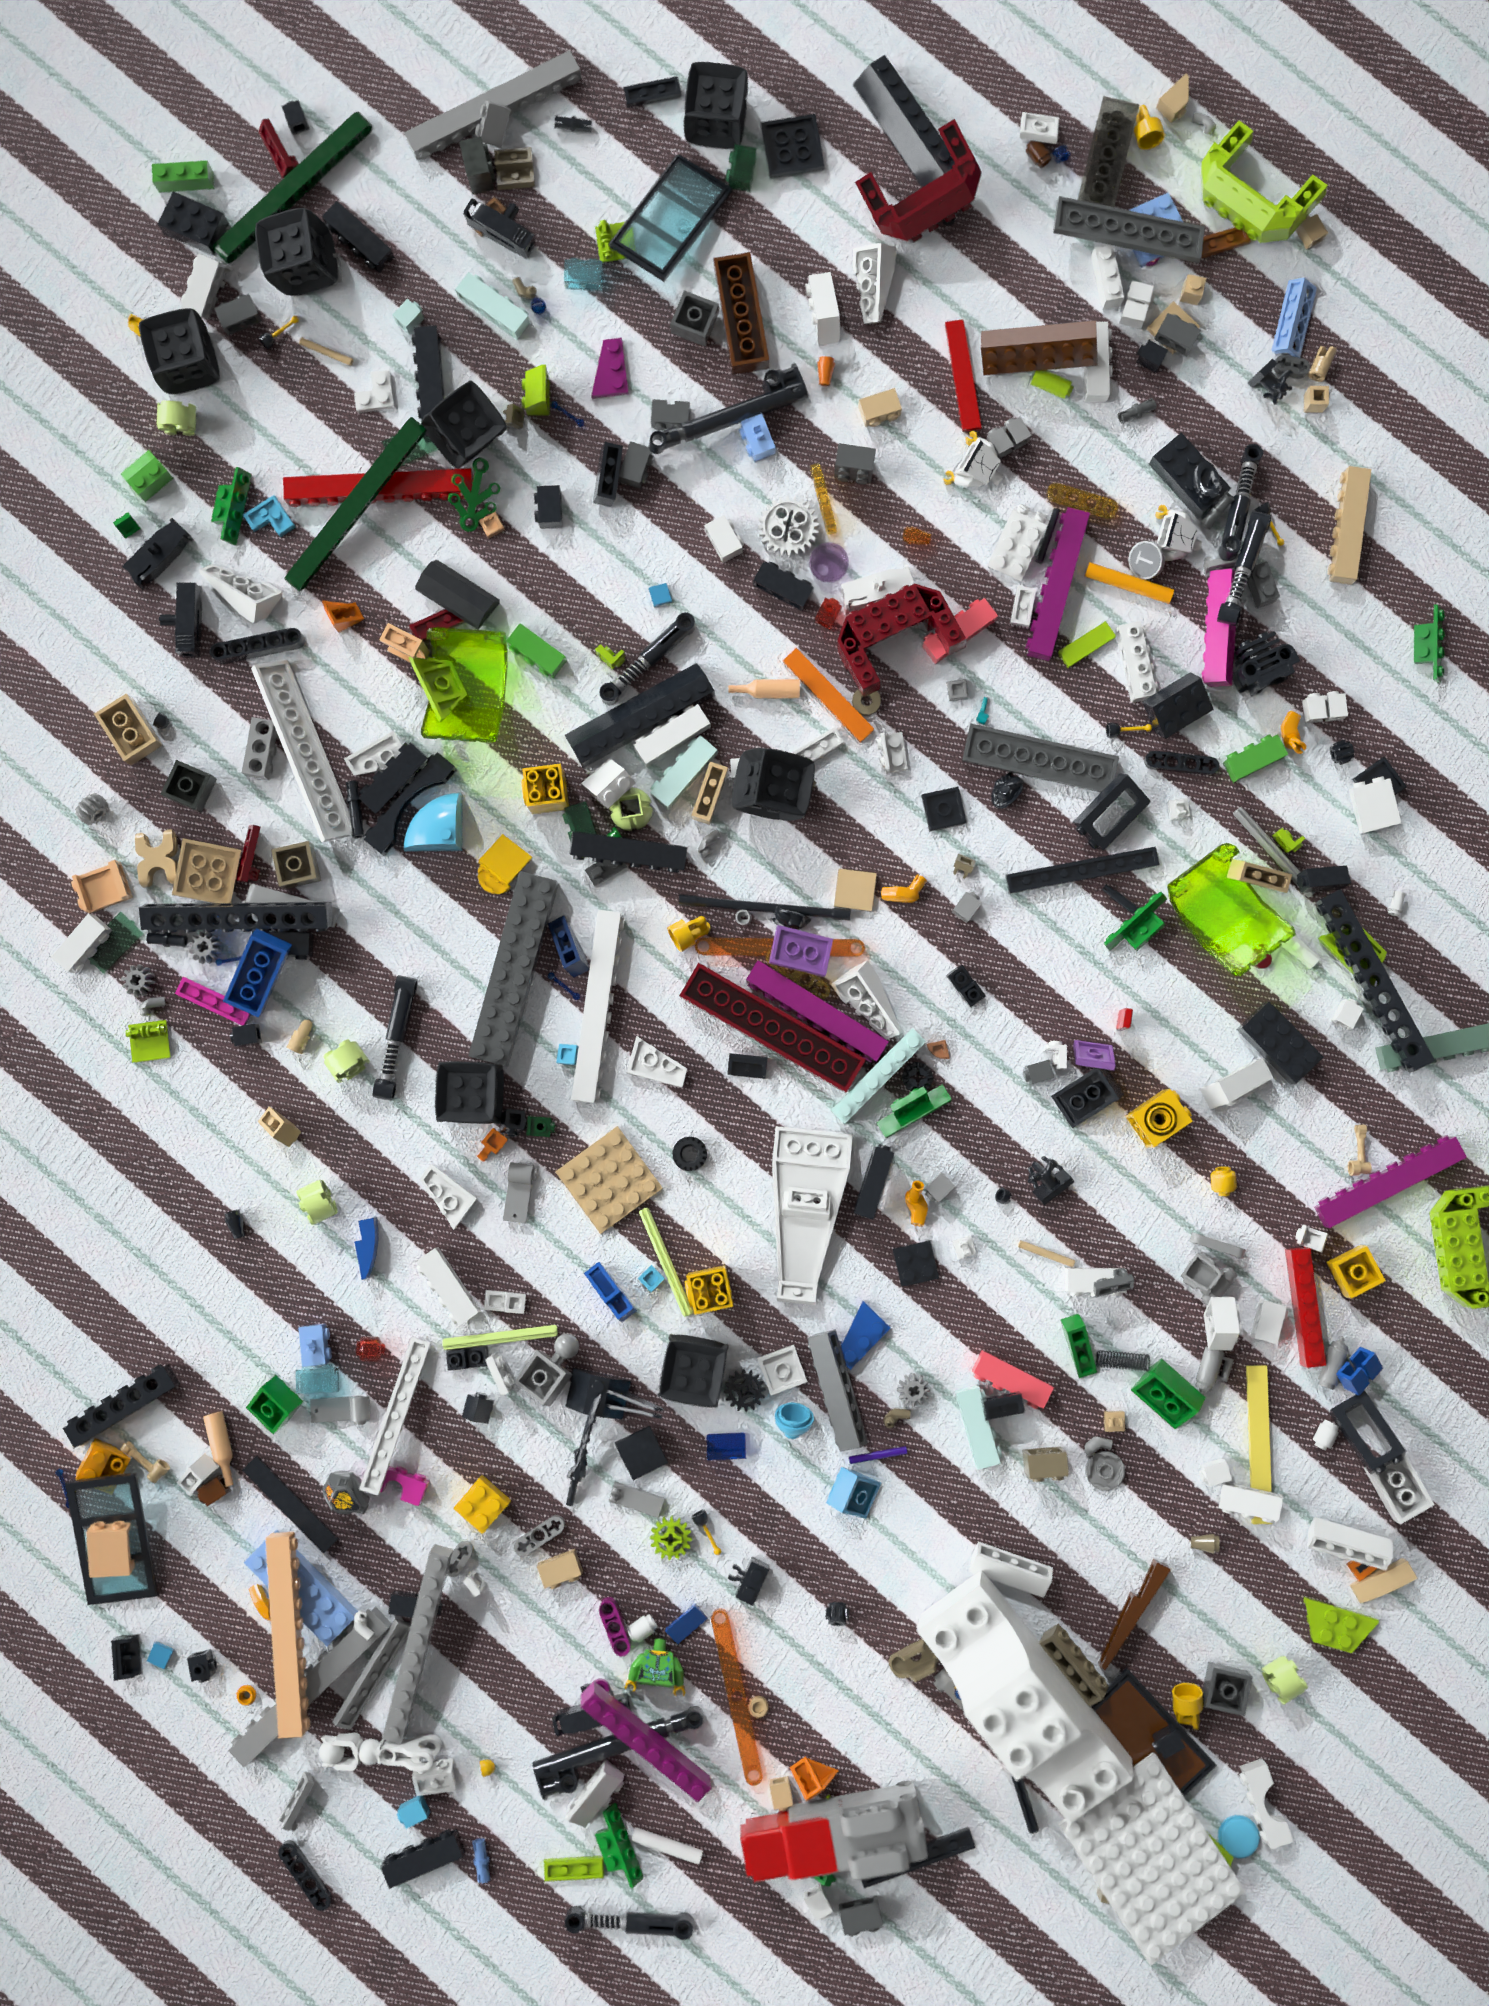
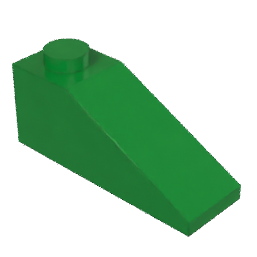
M1079 1313L1060 1319L1078 1377L1082 1378L1097 1373L1086 1326Z

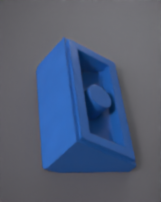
M694 1603L667 1626L665 1632L679 1644L706 1621L708 1617Z

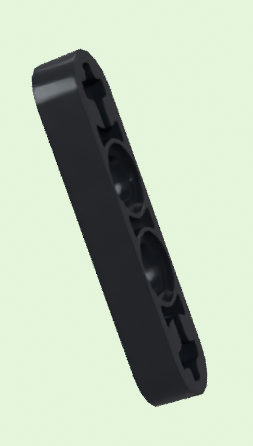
M1150 751L1144 758L1145 766L1154 770L1213 775L1220 767L1216 758L1208 756ZM1154 755L1155 759L1161 760L1162 756H1164L1163 766H1161L1162 762L1160 761L1155 762L1153 765L1149 758ZM1169 757H1174L1177 760L1175 767L1168 765L1167 759ZM1188 759L1196 762L1194 769H1189L1186 766ZM1209 762L1215 767L1209 771L1208 767L1202 766L1201 770H1199L1201 764L1207 765Z
M292 1840L283 1842L278 1850L280 1859L314 1908L319 1911L326 1910L332 1901L331 1892L299 1846ZM286 1848H287V1849L291 1848V1849H292L291 1854H290V1853L285 1854V1853H284L285 1849H286ZM297 1855L298 1857L295 1858L291 1863L290 1860L292 1859V1857L294 1858ZM295 1863H303L305 1870L303 1872L296 1871L294 1868ZM314 1879L316 1887L308 1888L306 1880ZM318 1888L321 1889L319 1893L313 1895V1893H315L318 1890ZM320 1897H321V1898H324V1897H325V1898H326L325 1903H324V1902L319 1903V1901H318L319 1898H320Z

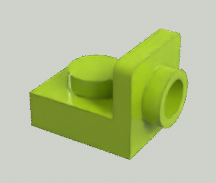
M600 644L595 649L596 655L612 670L615 667H620L625 661V652L623 650L613 657V651L607 646L604 648Z
M1283 828L1272 835L1286 853L1291 850L1293 852L1297 851L1303 846L1301 842L1305 839L1304 836H1301L1296 841H1293L1291 833Z

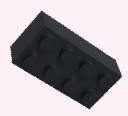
M1181 432L1152 457L1149 465L1194 516L1199 519L1210 510L1212 505L1219 501L1224 492H1229L1231 487L1220 476L1222 483L1220 495L1214 498H1209L1208 496H1204L1203 499L1200 498L1192 486L1194 484V472L1201 462L1207 460Z
M1270 1001L1263 1003L1236 1029L1290 1085L1297 1084L1324 1058Z

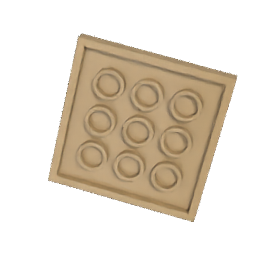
M618 1126L556 1171V1174L600 1234L663 1189Z

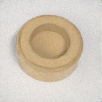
M762 1696L753 1697L749 1702L750 1714L756 1718L765 1716L768 1712L767 1700Z

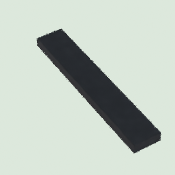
M258 1455L242 1470L323 1554L339 1539Z
M969 1827L927 1841L928 1857L921 1861L910 1862L908 1870L861 1879L864 1889L976 1848Z

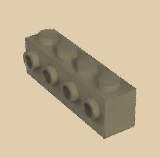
M1059 1623L1044 1631L1039 1644L1087 1705L1090 1707L1103 1700L1109 1685L1105 1678L1094 1668L1092 1662L1085 1657L1080 1647L1072 1641L1067 1631Z

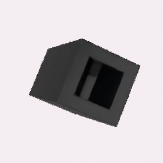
M1347 865L1310 868L1297 874V884L1300 887L1301 893L1340 890L1351 884Z
M394 1590L390 1597L388 1614L413 1618L419 1594ZM443 1603L439 1604L436 1618L442 1613Z

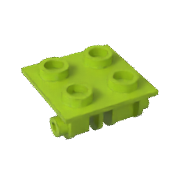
M601 220L600 224L595 226L600 263L627 259L608 245L625 222L609 224L607 220ZM631 228L621 243L636 252L633 228Z
M167 1020L128 1025L129 1030H126L125 1034L127 1038H130L132 1063L171 1058Z

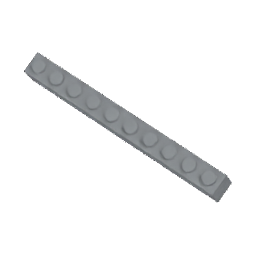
M569 50L404 132L407 143L417 161L426 159L430 154L442 151L448 145L454 142L457 143L470 134H475L477 124H480L482 116H480L481 106L485 104L486 100L510 108V117L514 112L520 109L524 110L529 105L537 101L540 102L547 96L558 93L569 85L576 84L581 80L580 68Z
M434 1544L429 1553L382 1737L383 1740L401 1744L406 1736L454 1549Z
M377 1607L372 1611L369 1608L365 1611L367 1614V1627L374 1632L368 1641L354 1629L353 1623L346 1630L348 1634L343 1639L339 1636L331 1644L333 1648L329 1652L325 1650L317 1658L319 1662L315 1666L310 1664L304 1670V1677L307 1678L305 1695L308 1697L309 1705L390 1627L392 1623ZM276 1704L271 1708L267 1706L259 1714L261 1718L257 1722L253 1720L246 1726L247 1732L243 1736L239 1733L230 1742L232 1746L228 1752L243 1768L278 1736Z

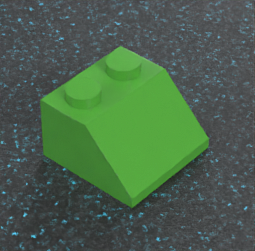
M149 450L121 473V476L144 502L148 501L174 479Z

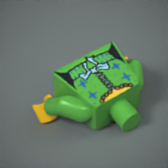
M655 1639L653 1650L645 1649L644 1653L637 1656L631 1664L628 1680L624 1686L625 1689H627L628 1684H632L634 1692L637 1685L640 1684L673 1688L675 1697L676 1691L680 1689L683 1691V1696L685 1695L684 1671L678 1658L673 1656V1652L665 1651L666 1640Z

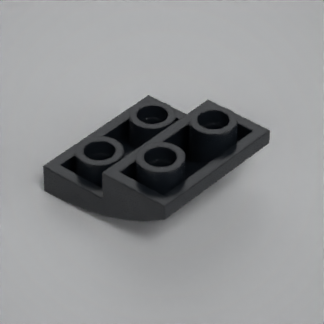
M650 1425L615 1442L616 1448L633 1481L668 1464L667 1458Z

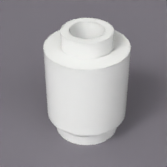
M1324 1420L1323 1424L1320 1423L1313 1438L1316 1441L1315 1446L1325 1451L1327 1447L1331 1449L1339 1434V1426L1327 1420Z
M650 1614L647 1616L643 1615L629 1625L630 1630L628 1634L633 1642L637 1640L640 1643L653 1634L658 1626Z

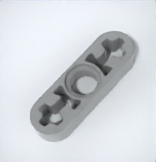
M1193 1232L1189 1242L1244 1259L1246 1249Z
M553 1515L519 1537L514 1544L515 1553L519 1556H526L561 1533L565 1527L563 1517ZM552 1520H555V1522L560 1521V1529L554 1527L550 1530L551 1535H549L544 1525L549 1528L553 1524ZM535 1531H543L545 1538L542 1541L536 1540L534 1537ZM527 1536H530L532 1542L527 1545L526 1551L524 1549L520 1550L518 1548L520 1542L523 1544L528 1542L529 1538Z

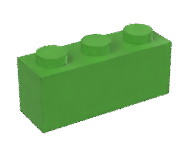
M207 160L151 164L152 182L159 193L214 189V174Z
M521 623L506 640L509 646L508 649L515 655L521 654L525 657L523 660L530 666L536 665L540 668L538 671L545 677L550 676L554 679L567 662L566 657Z
M1269 734L1260 739L1261 743L1257 745L1251 743L1243 748V752L1238 754L1235 751L1226 756L1227 760L1223 762V765L1233 783L1288 755L1278 734L1273 737Z

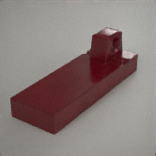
M262 119L258 132L283 179L299 163L295 156H288L270 119Z
M444 609L410 624L409 629L413 636L425 641L465 623V621Z
M248 826L236 881L248 882V880H258L260 870L251 866L261 826Z

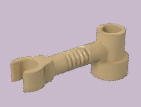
M1355 1125L1358 1160H1350L1348 1162V1173L1350 1176L1370 1174L1372 1171L1371 1163L1366 1162L1365 1155L1367 1126Z
M130 1441L124 1443L120 1448L123 1453L137 1460L149 1472L147 1478L152 1483H156L161 1476H164L170 1470L168 1463L162 1459H158L154 1464L149 1462L137 1451V1448Z

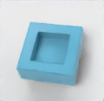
M559 1044L556 1063L576 1065L579 1046Z
M653 1265L638 1278L650 1292L665 1279Z

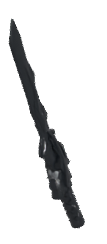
M602 1394L593 1398L580 1446L573 1452L575 1454V1465L570 1468L566 1477L571 1480L566 1501L568 1506L574 1505L577 1483L582 1480V1477H586V1454H588L586 1448L587 1444L590 1443L593 1423H596V1414Z

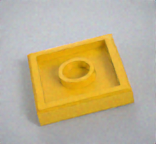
M502 834L478 860V863L508 886L532 860V856Z

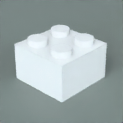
M1235 1297L1210 1298L1204 1312L1208 1350H1232L1235 1343L1238 1342V1336L1242 1333V1325L1238 1323L1239 1306L1235 1303Z

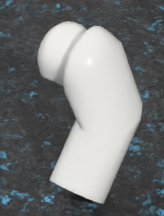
M358 1611L354 1616V1629L368 1641L374 1632L367 1627L366 1612Z

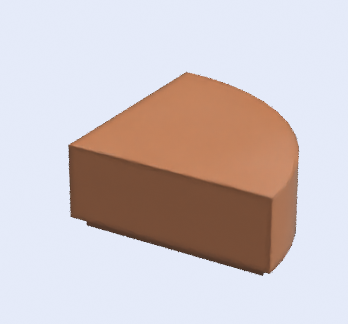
M946 1040L926 1044L930 1053L935 1057L950 1059Z

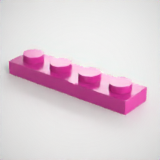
M186 977L182 978L175 992L176 995L240 1025H246L251 1014L223 1002L224 995Z

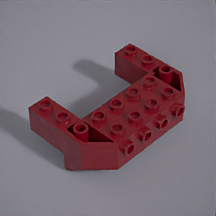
M955 119L938 129L955 164L952 166L953 169L895 205H889L872 172L855 182L881 234L907 242L912 240L915 243L923 238L922 233L927 230L931 233L939 228L938 224L943 220L947 223L955 218V213L959 210L965 212L973 207L971 203L975 201L982 171Z
M915 583L910 586L905 585L894 594L889 593L881 600L870 602L865 608L859 611L854 610L846 616L837 640L838 653L846 671L849 670L863 697L880 690V679L867 657L866 648L905 629L923 622L927 632L935 630L948 656L966 648L967 639L941 591Z

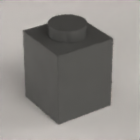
M1049 1060L1024 1067L1023 1076L1026 1082L1029 1081V1085L1054 1078Z

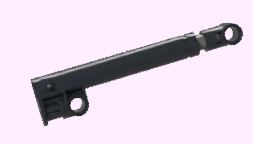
M793 363L790 368L785 370L767 371L762 382L764 390L762 395L695 418L689 422H684L680 424L678 429L673 427L662 432H653L650 435L649 450L653 454H661L665 449L681 444L682 440L689 442L739 424L741 421L762 413L764 415L807 399L808 391L798 366ZM772 379L776 383L770 384L767 380ZM659 440L662 444L655 445L653 441Z
M692 1706L687 1711L670 1716L671 1719L665 1720L663 1717L646 1724L665 1739L670 1737L669 1733L671 1732L676 1734L688 1729L700 1728L703 1724L704 1713L700 1707ZM692 1714L699 1715L700 1719L698 1721H692L689 1718V1716ZM613 1734L533 1761V1771L542 1799L545 1801L548 1799V1796L556 1793H573L577 1789L579 1782L577 1768L632 1749ZM572 1778L575 1783L569 1785L565 1782V1779Z

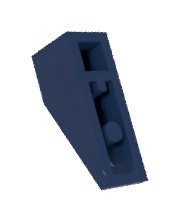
M563 915L548 923L563 968L573 978L590 970L586 956L566 916Z

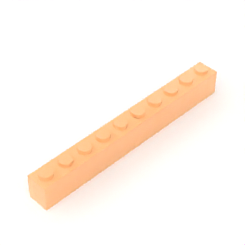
M295 1532L271 1533L265 1540L279 1738L303 1737L310 1727V1718L307 1717L309 1700L305 1695L307 1688V1678L304 1677L306 1659L303 1657L305 1640L301 1635V1630L303 1629V1618L300 1617L302 1599L299 1597L301 1580L297 1575L299 1558H296L298 1539L295 1538Z

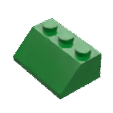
M1162 1358L1153 1364L1149 1371H1146L1131 1389L1134 1394L1174 1429L1199 1413L1206 1399L1202 1393Z

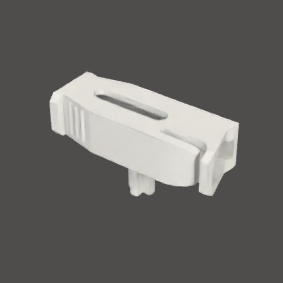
M908 564L900 569H888L841 584L840 590L844 599L845 614L849 613V605H851L850 607L853 610L863 609L870 602H877L889 593L894 594L905 585L910 586L914 584Z

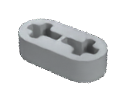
M461 1541L455 1547L450 1564H454L456 1560L459 1561L456 1566L458 1571H450L451 1567L449 1566L448 1576L456 1577L463 1570L473 1553V1546L470 1542ZM464 1546H467V1552H469V1554L465 1553L462 1556V1558L459 1557V1554L461 1553V1549L459 1547L463 1548Z

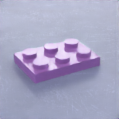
M778 925L776 926L769 963L825 977L833 939Z

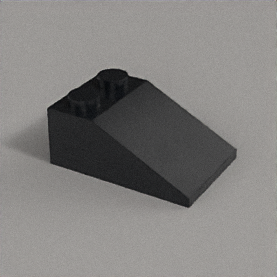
M1094 1068L1051 1097L1073 1129L1119 1100L1125 1094L1108 1069Z

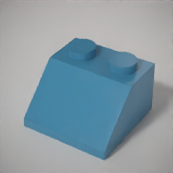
M841 1467L826 1503L841 1513L866 1519L881 1482L857 1471Z

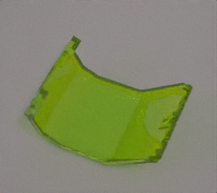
M444 627L429 628L427 630V639L431 640L432 658L452 662L467 695L440 723L428 701L421 727V735L426 739L441 738V740L496 742L505 706L508 669L506 633Z
M1224 843L1167 885L1169 901L1177 915L1202 948L1233 976L1241 977L1251 969V965H1257L1267 957L1266 954L1270 955L1282 946V942L1286 943L1296 933L1294 927L1261 899L1251 884L1227 878L1231 861L1240 851L1237 846Z

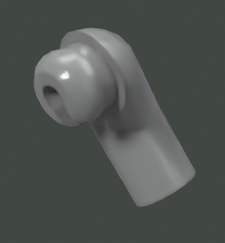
M1093 1437L1085 1444L1084 1452L1088 1456H1093L1100 1448L1111 1450L1113 1441L1101 1437Z

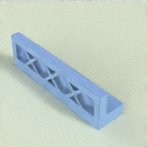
M1305 277L1288 282L1272 352L1275 354L1287 352L1292 357L1300 358L1317 290ZM1307 289L1309 290L1308 298L1306 294ZM1294 341H1295V345H1296L1295 350L1293 349Z

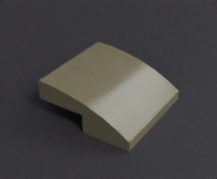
M531 147L494 150L498 190L535 187Z

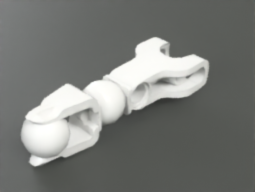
M358 1733L338 1734L337 1736L324 1735L321 1737L323 1743L320 1746L319 1755L324 1762L323 1767H335L338 1770L353 1771L361 1762L366 1765H373L378 1762V1765L382 1763L384 1765L405 1766L412 1771H425L431 1768L434 1756L439 1753L442 1743L436 1735H417L409 1739H403L401 1744L385 1740L379 1742L375 1739H367L363 1742ZM431 1742L435 1744L436 1748H426V1744ZM344 1746L351 1747L355 1757L343 1758ZM426 1758L428 1762L423 1763L421 1759Z

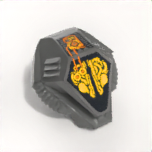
M339 1470L330 1473L322 1491L331 1511L333 1510L344 1515L351 1512L365 1514L369 1506L370 1497L364 1493L365 1491L359 1490L362 1480L354 1472Z

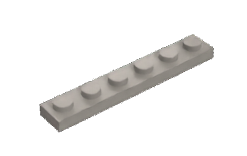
M394 1619L332 1721L336 1727L351 1730L408 1636L411 1627L410 1623Z

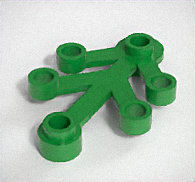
M481 457L476 458L472 464L475 473L471 493L465 485L462 475L454 474L451 479L452 483L459 488L468 502L466 511L460 503V496L458 494L451 493L448 496V502L454 505L461 516L459 520L460 527L466 532L474 531L478 527L480 519L489 513H494L497 509L494 502L488 501L483 509L475 513L478 504L493 494L496 495L500 492L499 484L492 482L486 490L479 494L482 475L489 469L488 461ZM478 462L483 463V467L481 469L477 468ZM456 477L461 478V481L458 484L455 483ZM493 485L497 486V490L495 492H492L491 487ZM452 496L457 497V501L454 503L451 501ZM489 504H493L491 511L487 508ZM467 519H471L470 525H466Z

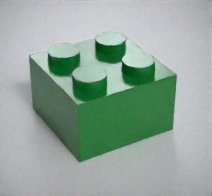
M274 1375L260 1387L246 1406V1409L274 1435L291 1419L304 1401L283 1380Z

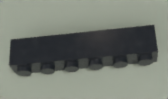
M436 325L414 327V334L411 336L412 344L416 347V353H413L414 364H417V371H414L416 383L419 384V389H416L417 401H420V407H417L418 418L421 420L437 404L445 399L440 335ZM425 434L423 437L425 443H433Z
M572 831L569 854L573 855V859L584 860L585 857L592 858L593 862L603 863L604 860H611V864L622 865L623 862L630 863L631 867L641 868L642 865H649V869L660 870L661 867L668 868V872L679 873V870L685 869L688 847Z

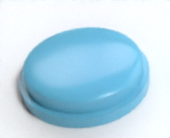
M1233 1815L1221 1823L1218 1830V1842L1233 1858L1243 1859L1251 1856L1256 1851L1260 1842V1834L1257 1826L1251 1819L1243 1815Z

